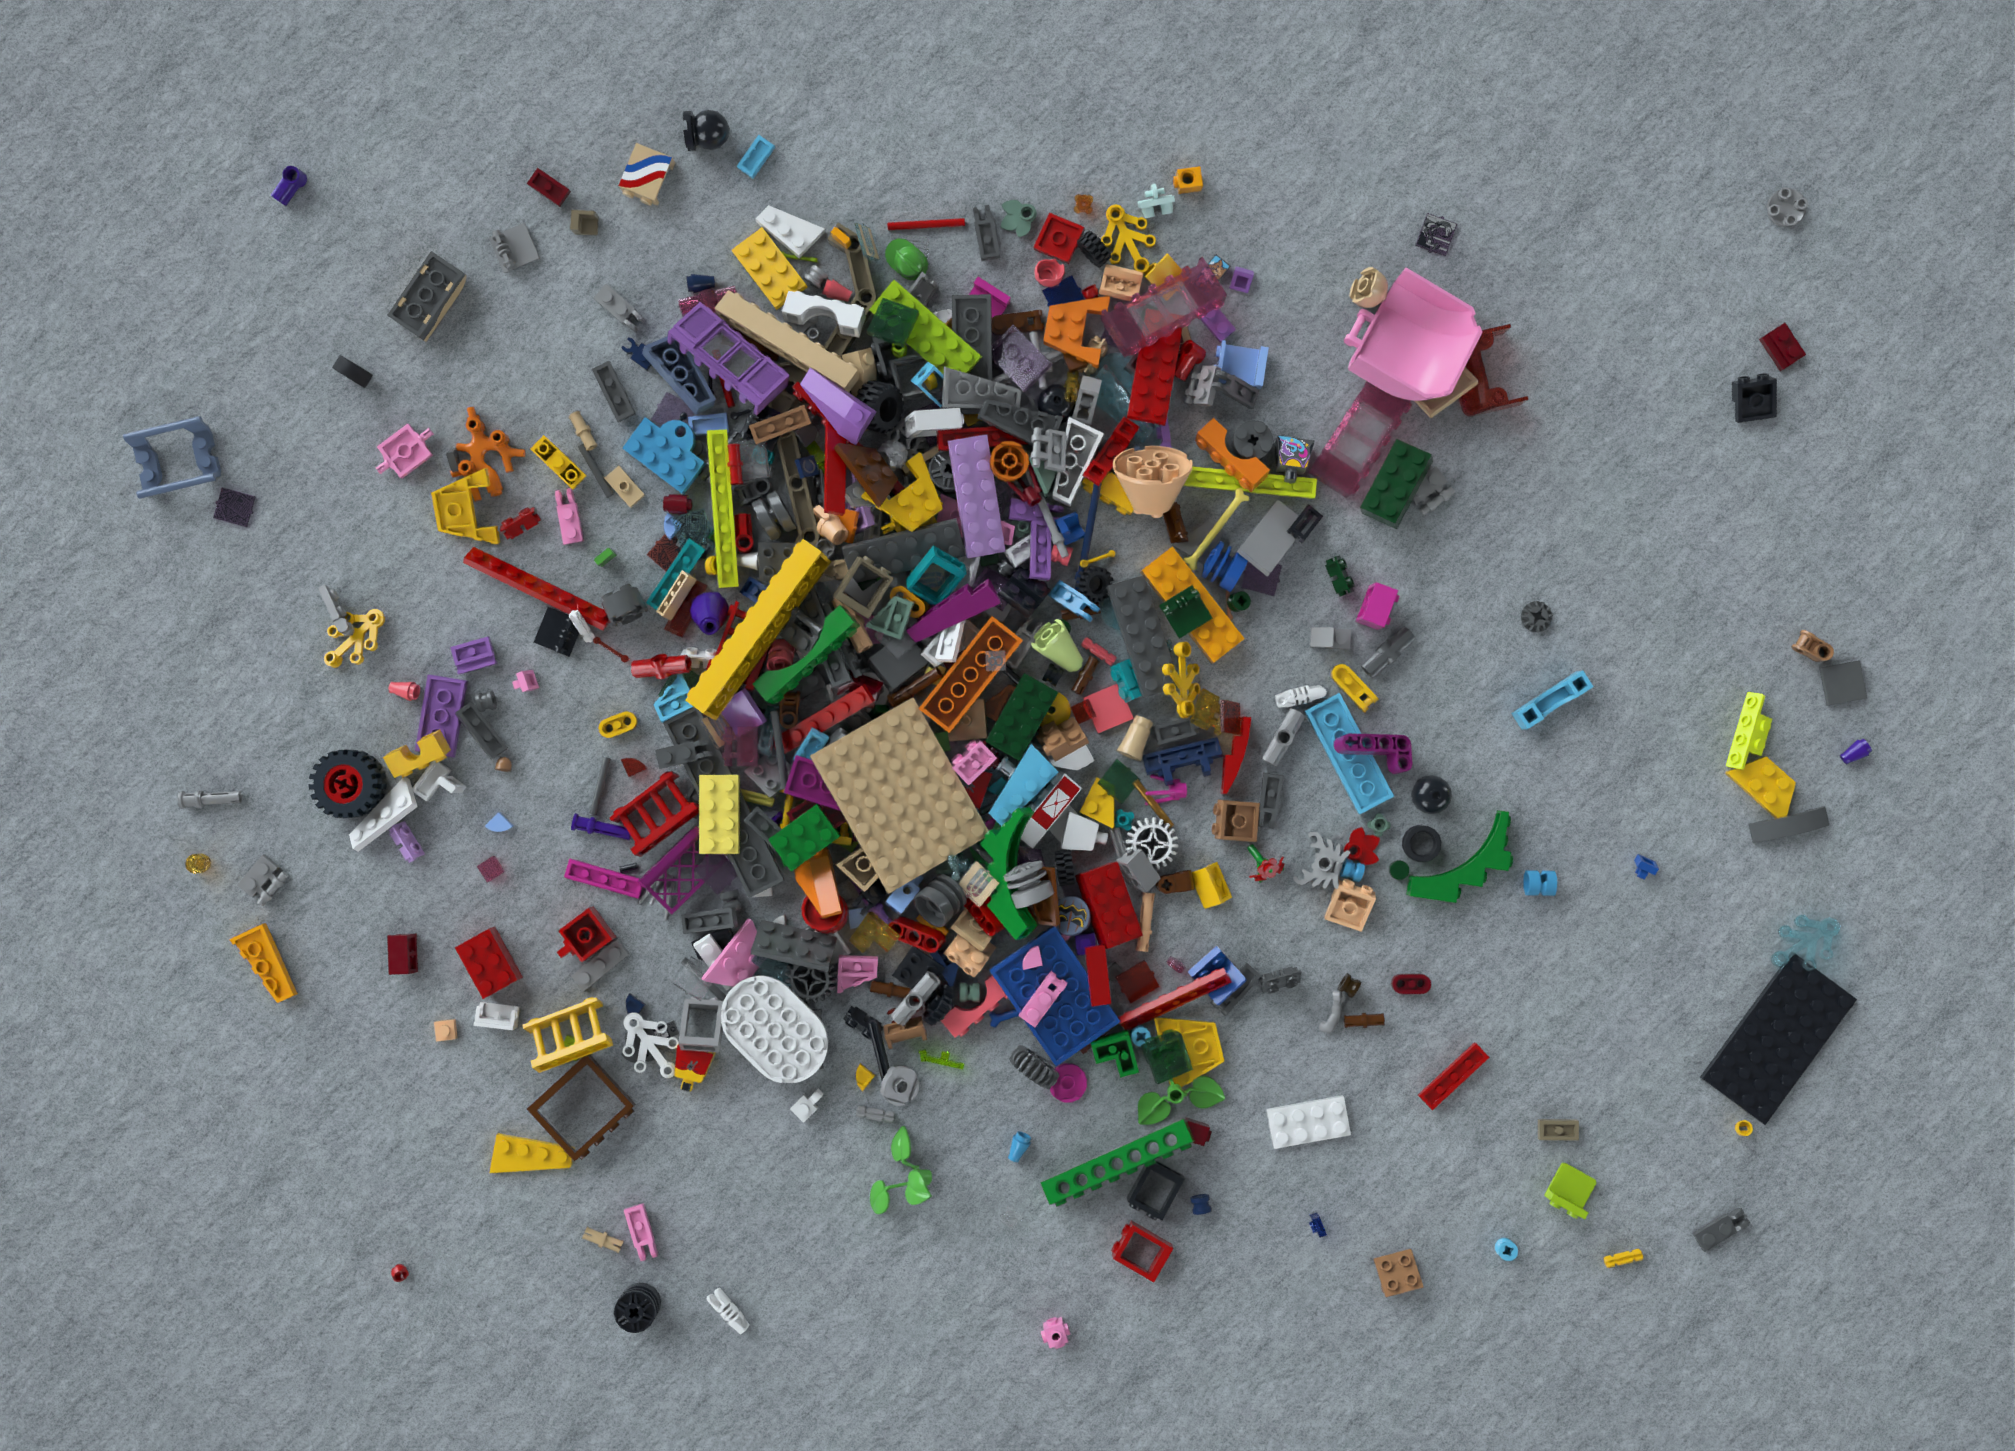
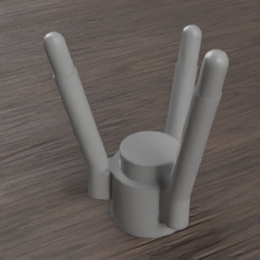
M667 873V879L674 878L673 875ZM655 881L650 887L653 889L654 886H657L655 892L659 893L664 887V881ZM667 881L668 893H673L676 882ZM647 890L638 901V904H642L648 896L649 892ZM672 895L667 896L666 903L669 907L671 905ZM653 896L649 903L651 906L656 900ZM665 909L664 920H668L669 912Z

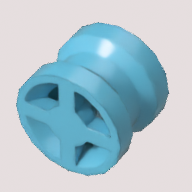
M1139 1025L1131 1030L1130 1036L1136 1046H1146L1150 1042L1151 1035L1145 1026Z
M1500 1238L1496 1242L1495 1251L1503 1260L1511 1261L1517 1257L1518 1248L1510 1239Z

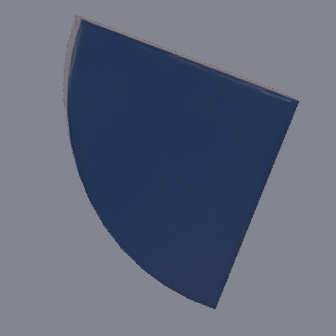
M629 993L626 998L627 1014H640L646 1004Z

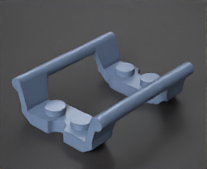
M201 416L123 434L124 441L133 447L136 463L143 465V472L139 474L142 490L136 492L139 499L216 481V477L221 476L218 457L211 454V449L215 446L213 434L209 425L203 422ZM184 428L194 434L192 447L196 464L203 472V475L160 486L162 472L158 455L152 450L146 437Z

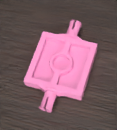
M406 424L377 446L383 455L384 462L375 467L376 470L382 474L388 468H392L403 479L433 456L427 448L425 440L434 435V433L428 428L419 435L410 424Z

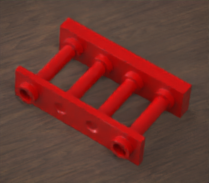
M735 601V604H731L727 615L730 617L715 656L719 655L723 649V644L727 640L728 635L732 636L735 633V628H732L735 617L746 618L747 612L739 609L740 602ZM769 648L743 684H746V690L754 691L755 687L752 684L759 678ZM712 659L709 660L706 670L710 667Z
M673 771L663 773L660 776V780L624 807L617 808L613 815L609 817L613 822L619 823L621 821L635 841V846L630 849L635 856L642 857L699 814V804L688 802L675 784L674 780L680 777L678 773ZM666 786H668L681 805V811L676 815L672 814L658 793ZM651 798L666 818V822L661 826L656 825L643 806ZM636 809L651 830L650 834L645 838L640 836L627 817Z

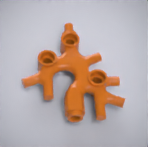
M468 407L469 417L466 421V428L472 433V440L469 444L457 443L456 450L469 453L471 460L461 461L458 465L459 471L452 472L450 470L451 476L453 478L458 476L466 477L481 469L488 468L490 486L486 487L487 492L491 497L499 496L502 494L503 487L497 472L485 463V454L490 450L497 451L502 457L506 473L514 471L511 458L514 456L525 457L526 451L524 449L511 448L508 445V435L501 430L493 431L490 437L484 434V422L476 414L474 407ZM471 488L474 502L481 501L479 489Z

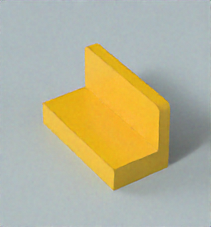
M1218 862L1211 863L1202 869L1192 872L1194 886L1205 909L1222 904L1232 898Z

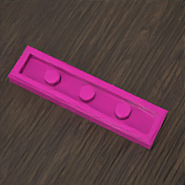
M571 858L568 861L564 878L640 899L643 887L637 882L640 878Z

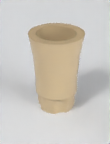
M1136 715L1116 751L1128 758L1141 762L1153 722Z

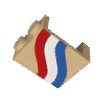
M636 143L618 185L623 192L622 194L632 199L634 196L640 198V201L646 205L651 206L654 204L658 206V193L668 169L673 170L675 161L668 155Z

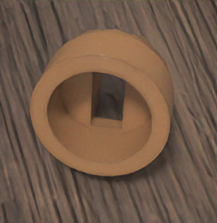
M500 757L496 762L495 770L511 771V761L506 757Z

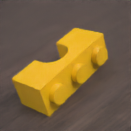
M440 729L422 737L416 742L421 751L420 755L413 754L408 746L404 745L390 751L383 757L394 778L400 775L404 778L412 774V770L416 768L422 770L430 765L429 762L435 760L437 763L447 758L446 754L451 751V748Z

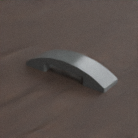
M1822 806L1805 810L1802 813L1772 820H1762L1749 823L1748 825L1752 842L1757 843L1814 831L1829 826L1826 807Z

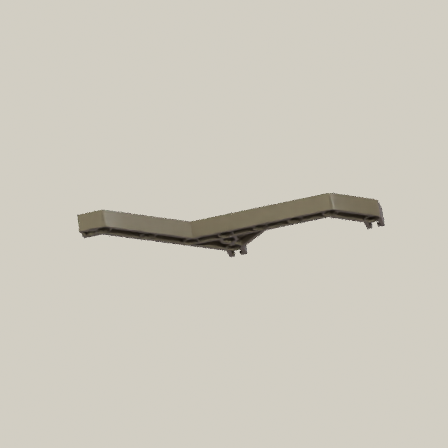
M837 223L835 227L850 238L851 243L857 242L859 244L857 249H846L833 239L831 234L828 237L829 244L847 256L856 294L850 305L857 304L864 308L865 324L872 313L869 309L876 302L877 297L864 243L858 234ZM865 295H869L872 297V300L864 303L862 298ZM837 324L824 348L830 353L835 352L843 360L842 355L848 352L856 337L840 334L839 325ZM789 362L777 364L789 374L788 386L794 385L797 381L801 383L807 373ZM786 388L768 404L770 408L780 413L805 405V408L808 406L806 402H800L794 395L792 396L787 393ZM790 431L787 435H780L777 444L799 533L794 543L801 542L802 539L805 540L808 533H814L815 540L809 543L815 547L817 542L821 540V536L817 532V521L813 512L814 506L807 478L800 479L795 463L796 459L802 458L798 438L793 431ZM795 480H802L803 482L799 489L793 488Z

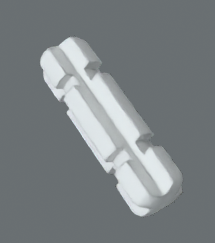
M578 610L571 611L569 618L580 635H582L586 643L593 642L595 635Z

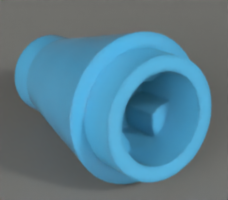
M1017 1131L1016 1135H1013L1008 1156L1011 1161L1019 1162L1022 1155L1031 1145V1137L1028 1134Z

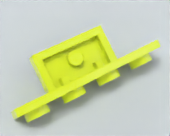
M1752 692L1747 693L1727 759V767L1743 770L1749 753L1762 756L1772 722L1771 718L1760 714L1765 695Z

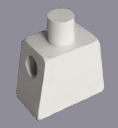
M1068 811L1060 848L1093 851L1095 843L1106 845L1108 833L1099 832V824L1097 822Z

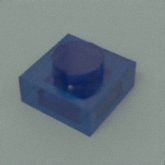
M1317 1212L1309 1215L1311 1218L1309 1225L1313 1234L1317 1233L1319 1238L1326 1236V1231Z

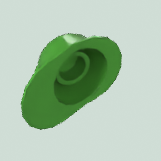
M898 238L892 240L886 247L885 257L887 263L902 277L915 281L921 272L926 274L928 270L927 258L911 242Z

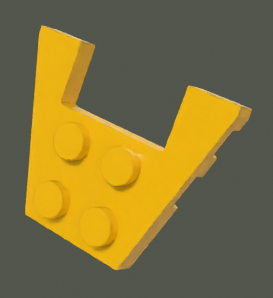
M921 452L905 463L917 480L890 500L886 498L881 507L878 508L867 492L861 495L865 501L868 500L873 503L877 509L889 514L893 520L911 532L915 531L943 509Z
M488 468L481 469L431 492L439 532L470 537L478 541L491 542V544L500 543L498 526L477 527L471 488L490 486Z
M1162 1017L1154 1018L1157 1035L1177 1031L1179 1034L1187 1070L1172 1073L1174 1084H1179L1181 1087L1186 1084L1188 1085L1202 1074L1204 1075L1224 1062L1215 1022Z

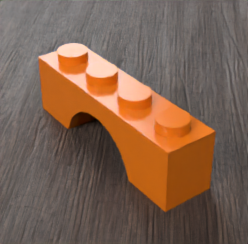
M1213 418L1197 432L1195 439L1197 446L1202 450H1206L1214 462L1220 463L1228 475L1234 476L1242 488L1252 492L1268 477L1270 469L1257 457L1240 459L1233 456L1225 445L1227 430Z

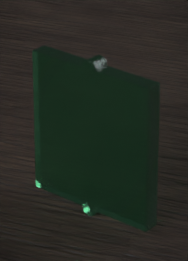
M1116 759L1099 780L1098 784L1108 792L1109 796L1111 795L1120 804H1123L1135 788L1132 783L1137 779L1139 781L1141 779L1131 771V768H1127Z

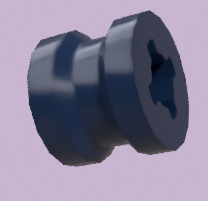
M1198 1194L1190 1197V1201L1194 1206L1192 1209L1194 1215L1207 1214L1212 1211L1208 1202L1210 1200L1209 1194Z

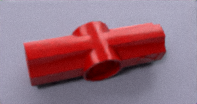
M658 654L651 659L634 660L631 663V673L635 678L655 676L656 679H665L672 674L689 673L692 670V661L688 655L667 657L666 654Z

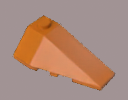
M826 846L794 869L796 882L801 886L822 918L842 913L833 861Z

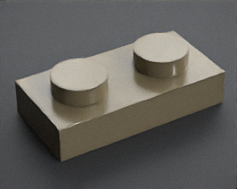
M1538 1119V1139L1579 1140V1121L1577 1119Z

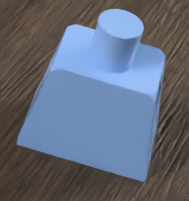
M920 875L894 890L884 904L900 916L919 892L920 888L918 885L924 878ZM905 887L910 889L908 895L903 892Z

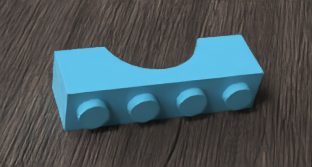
M1583 670L1576 671L1511 714L1522 730L1529 729L1559 706L1579 697L1594 686Z

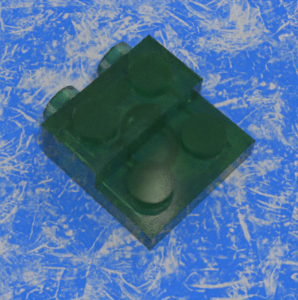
M1165 1030L1162 1033L1163 1036L1159 1038L1155 1036L1149 1037L1141 1045L1156 1084L1163 1083L1193 1070L1182 1034L1176 1030Z

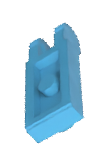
M1061 580L1057 582L1048 594L1051 599L1077 616L1080 615L1088 622L1092 621V617L1083 611L1086 605L1094 612L1098 613L1100 610L1086 596Z

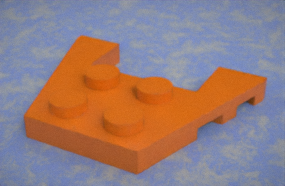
M1110 296L1049 306L1043 340L1044 345L1064 354L1068 353L1081 362L1085 361L1092 364V367L1099 368L1101 349L1082 347L1087 314L1107 316Z

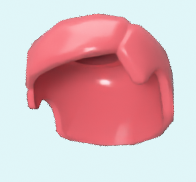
M1056 259L1041 260L1034 269L1035 278L1042 286L1054 287L1063 279L1065 266L1064 264L1060 265Z

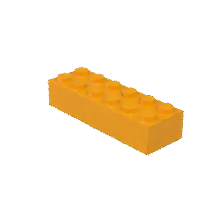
M1173 546L1141 570L1140 573L1145 576L1146 581L1163 602L1191 585L1198 590L1201 600L1213 619L1191 631L1188 635L1211 664L1215 663L1245 639Z

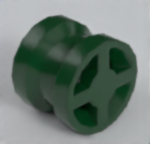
M1243 591L1233 593L1227 599L1228 608L1233 612L1246 610L1251 604L1250 596Z

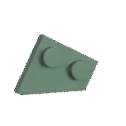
M896 595L865 627L901 640L915 602Z

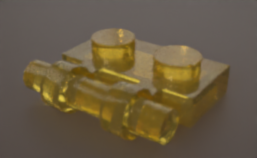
M1203 688L1198 695L1190 722L1206 731L1212 726L1215 728L1214 733L1221 735L1226 727L1225 721L1227 716L1225 714L1229 709V705H1231L1230 701L1224 700L1225 702L1221 705L1218 703L1219 696ZM1215 712L1219 714L1218 719L1214 717Z

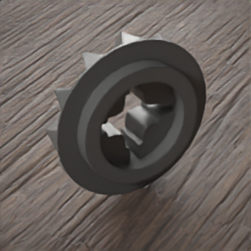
M1540 601L1528 603L1521 613V621L1524 627L1532 632L1546 630L1551 624L1553 617L1551 608L1545 602ZM1540 611V616L1544 620L1539 619L1535 622V617L1531 613H1538Z

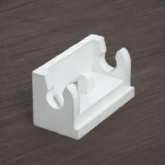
M480 1002V1005L476 1008L474 1026L514 1030L518 1027L520 1006Z

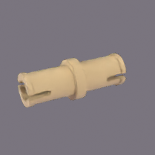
M580 411L571 413L569 419L576 429V435L582 440L586 451L595 449L598 444L590 432V426L586 425Z
M589 1227L586 1228L582 1239L598 1244L600 1248L603 1246L617 1253L621 1249L618 1246H622L624 1242L608 1236L606 1232L601 1233Z

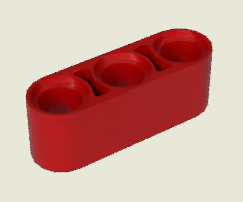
M969 885V886L967 887L968 890L971 891V888H972L971 885ZM974 885L972 891H976L973 893L974 896H979V893H982L984 889ZM963 888L967 899L964 906L988 936H994L1004 930L1003 924L987 906L991 901V897L988 896L983 904L980 905Z
M898 917L887 927L888 934L892 938L930 953L936 952L946 942L945 935L941 931L906 917ZM896 924L901 927V931L897 928ZM914 931L919 934V938L915 936ZM932 938L936 940L937 945L932 942Z

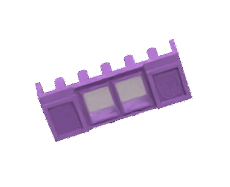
M701 302L668 331L669 344L676 340L680 343V351L683 354L689 351L695 356L694 362L697 366L700 367L703 363L710 368L709 375L713 379L719 375L725 380L724 387L726 390L730 391L734 388L740 393L739 400L742 403H746L749 400L755 405L754 414L756 416L788 386L789 374L783 368H780L771 358L759 352L754 344L748 343L739 332L731 329L726 321L719 318Z

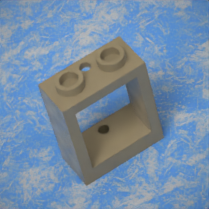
M857 556L832 597L869 619L894 578L889 576L891 572L882 566L879 569L873 565L874 561L870 558ZM860 565L883 578V581L866 607L843 593Z

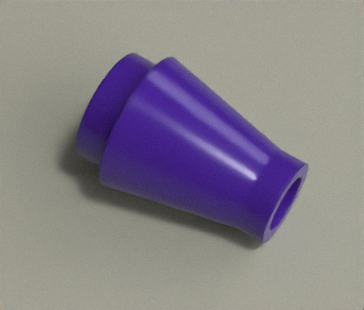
M1857 739L1840 755V758L1847 765L1850 762L1869 756L1872 749L1865 739Z

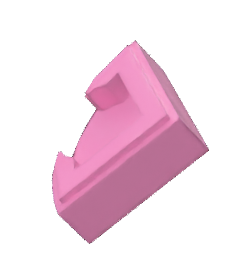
M1038 945L1032 947L1026 953L1022 963L1023 970L1043 966Z

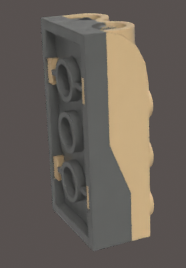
M431 251L387 316L427 342L463 289L466 282V274Z

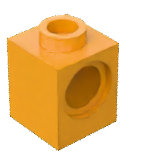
M1200 166L1177 169L1176 176H1173L1174 188L1178 189V194L1202 190L1203 181ZM1189 177L1192 183L1186 184L1182 179Z

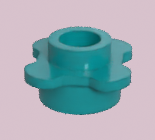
M1118 809L1116 811V820L1114 821L1115 828L1122 827L1129 831L1135 815L1133 812L1127 813L1122 809Z

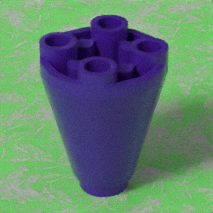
M719 592L702 593L692 600L690 608L691 618L699 629L707 635L717 633L729 617L727 615L729 604Z

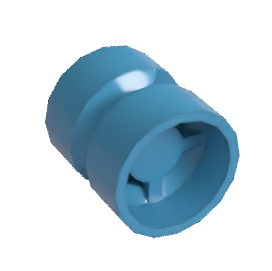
M1526 870L1523 877L1525 895L1538 896L1541 893L1543 896H1555L1557 892L1556 872L1542 871L1539 873L1537 870Z

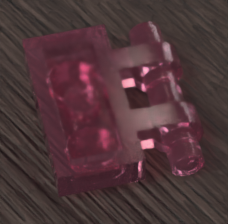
M725 727V735H723L724 752H722L724 766H732V758H737V766H758V727H738L737 735H732V727ZM732 741H737V752H732Z

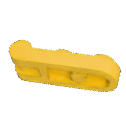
M1339 664L1333 667L1331 671L1333 681L1362 712L1365 713L1372 703L1375 704L1379 700L1347 665ZM1362 694L1367 696L1364 701L1359 698Z

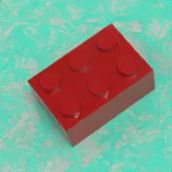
M496 927L489 928L455 947L482 999L523 978Z

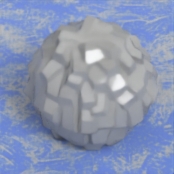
M886 440L878 449L879 454L892 471L900 469L905 465L908 451L901 443L894 440Z

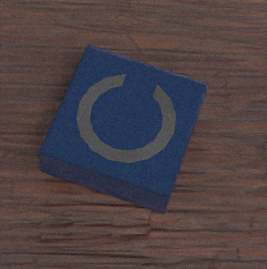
M814 455L795 460L800 479L819 474Z

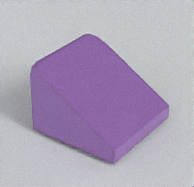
M1236 266L1229 288L1248 293L1254 271Z

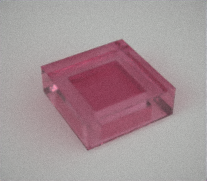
M495 856L490 857L477 866L487 883L505 872Z

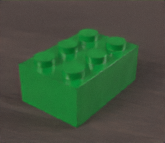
M816 804L770 837L768 841L792 872L841 835L819 804Z

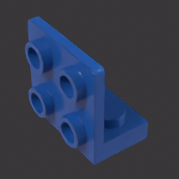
M1216 946L1195 964L1188 973L1195 980L1211 974L1216 969L1224 968L1232 982L1208 993L1209 997L1219 1006L1242 986L1247 979Z

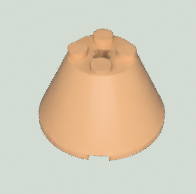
M1145 446V450L1134 451V448L1118 454L1113 461V470L1133 507V512L1135 514L1151 515L1153 518H1160L1163 516V513L1171 509L1193 467L1192 460L1189 461L1187 459V454L1164 446Z

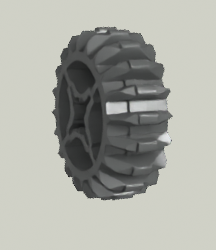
M834 963L830 964L828 972L824 971V973H819L817 969L809 967L808 970L798 972L797 969L800 965H787L789 971L785 972V976L789 978L785 980V983L791 984L789 988L794 990L796 995H800L799 998L801 1000L806 998V1003H810L811 998L814 1003L818 1002V998L824 1001L825 995L829 997L832 994L830 990H835L836 988L834 983H837L838 979L833 976L837 975L838 972L831 970L835 967ZM810 972L812 974V977L814 978L812 983L810 980V976H808ZM798 981H802L805 984L806 989L803 988ZM826 983L822 989L813 991L815 984Z
M1019 1045L1014 1049L1009 1058L1015 1068L1044 1089H1050L1059 1078V1073L1054 1067L1023 1045Z

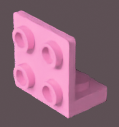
M972 739L965 746L966 750L962 754L957 753L951 759L952 769L968 785L997 759L979 739L976 741Z

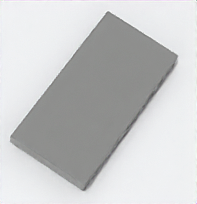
M1277 500L1237 552L1268 576L1296 540L1293 537L1294 534L1292 532L1289 534L1287 530L1297 519L1298 515L1281 501ZM1301 519V521L1297 524V526L1295 527L1297 530L1303 524L1304 520Z

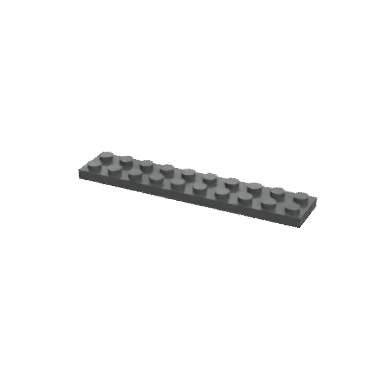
M692 707L664 721L663 724L673 745L709 739L710 744L698 746L696 749L697 754L704 751H712V756L683 764L699 796V775H733L720 747H718L702 720L705 718L704 714L695 707ZM740 790V853L727 855L748 898H751L785 881L767 842L743 821L751 813V810Z

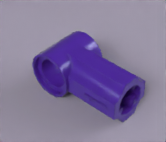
M287 166L283 170L282 179L271 193L273 198L285 206L290 202L296 191L307 182L306 174L294 166ZM297 173V178L292 180L293 175Z

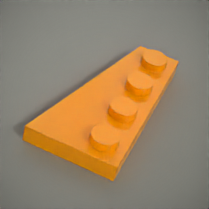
M266 923L229 939L233 945L239 948L240 955L248 960L253 972L260 976L263 980L262 984L277 1003L298 994Z

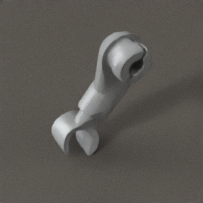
M1333 990L1334 1004L1332 1005V1013L1327 1022L1323 1021L1320 1023L1319 1029L1321 1032L1331 1033L1338 1024L1342 1008L1340 1002L1342 1003L1345 998L1342 992Z

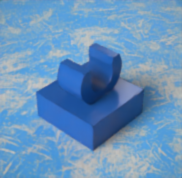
M1637 854L1634 859L1637 866L1635 873L1641 879L1645 880L1648 872L1656 875L1659 870L1655 861L1640 854Z

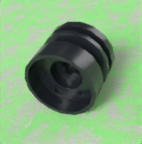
M647 1283L630 1285L625 1289L615 1305L614 1317L616 1323L621 1329L630 1333L645 1331L651 1326L660 1311L661 1299L659 1293L653 1286ZM635 1308H638L639 1311H637L636 1313L633 1312Z

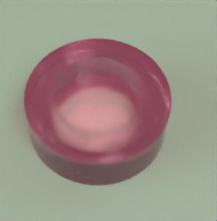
M1172 956L1166 961L1178 973H1182L1186 968Z

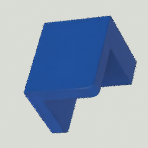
M1077 512L1055 520L1059 533H1062L1064 537V545L1084 538L1085 532L1079 524Z

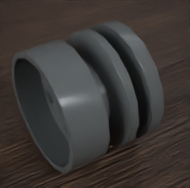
M939 451L932 457L929 464L930 477L938 491L945 494H955L953 474L945 473L947 466L952 468L949 451Z
M938 874L927 887L914 897V905L918 913L924 920L936 927H943L967 901L961 886L944 874Z

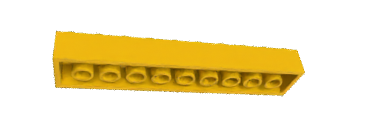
M804 539L795 545L791 556L784 560L781 570L771 578L767 589L760 593L754 607L749 608L746 618L736 626L732 637L724 642L723 649L719 655L714 656L708 670L700 675L697 685L689 690L685 701L715 721L787 624L792 610L800 606L830 565L831 561L819 549Z

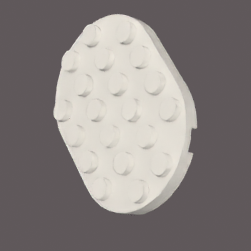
M753 976L736 984L726 995L721 1008L723 1031L732 1045L759 1072L768 1079L779 1083L801 1082L817 1072L823 1064L828 1051L826 1028L821 1019L785 983L769 976Z

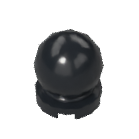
M692 110L683 111V121L686 120L687 130H683L688 151H696V146L698 145L708 150L718 149L727 141L730 128L725 117L718 111L705 110L696 116L693 115Z

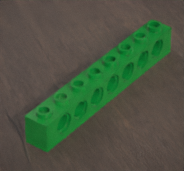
M1182 1119L1041 1182L1049 1205L1055 1204L1058 1207L1067 1203L1066 1199L1069 1197L1079 1198L1085 1195V1190L1090 1188L1092 1191L1103 1187L1101 1184L1109 1180V1183L1121 1179L1119 1176L1121 1174L1127 1173V1175H1131L1137 1172V1167L1145 1165V1168L1156 1163L1155 1159L1157 1158L1167 1159L1174 1155L1173 1151L1175 1150L1185 1151L1192 1147L1191 1143L1195 1142L1186 1119ZM1171 1134L1177 1138V1143L1174 1146H1170L1167 1141ZM1153 1142L1159 1146V1151L1156 1154L1150 1151V1145ZM1135 1150L1141 1154V1159L1138 1162L1132 1159V1153ZM1117 1158L1123 1161V1167L1120 1170L1114 1166ZM1100 1166L1105 1169V1175L1102 1178L1098 1177L1096 1173L1097 1168ZM1082 1174L1087 1177V1183L1084 1186L1079 1183V1177ZM1064 1182L1069 1184L1070 1189L1068 1193H1064L1061 1190V1185Z

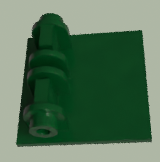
M1193 585L1159 605L1179 639L1213 619L1201 600L1198 590Z

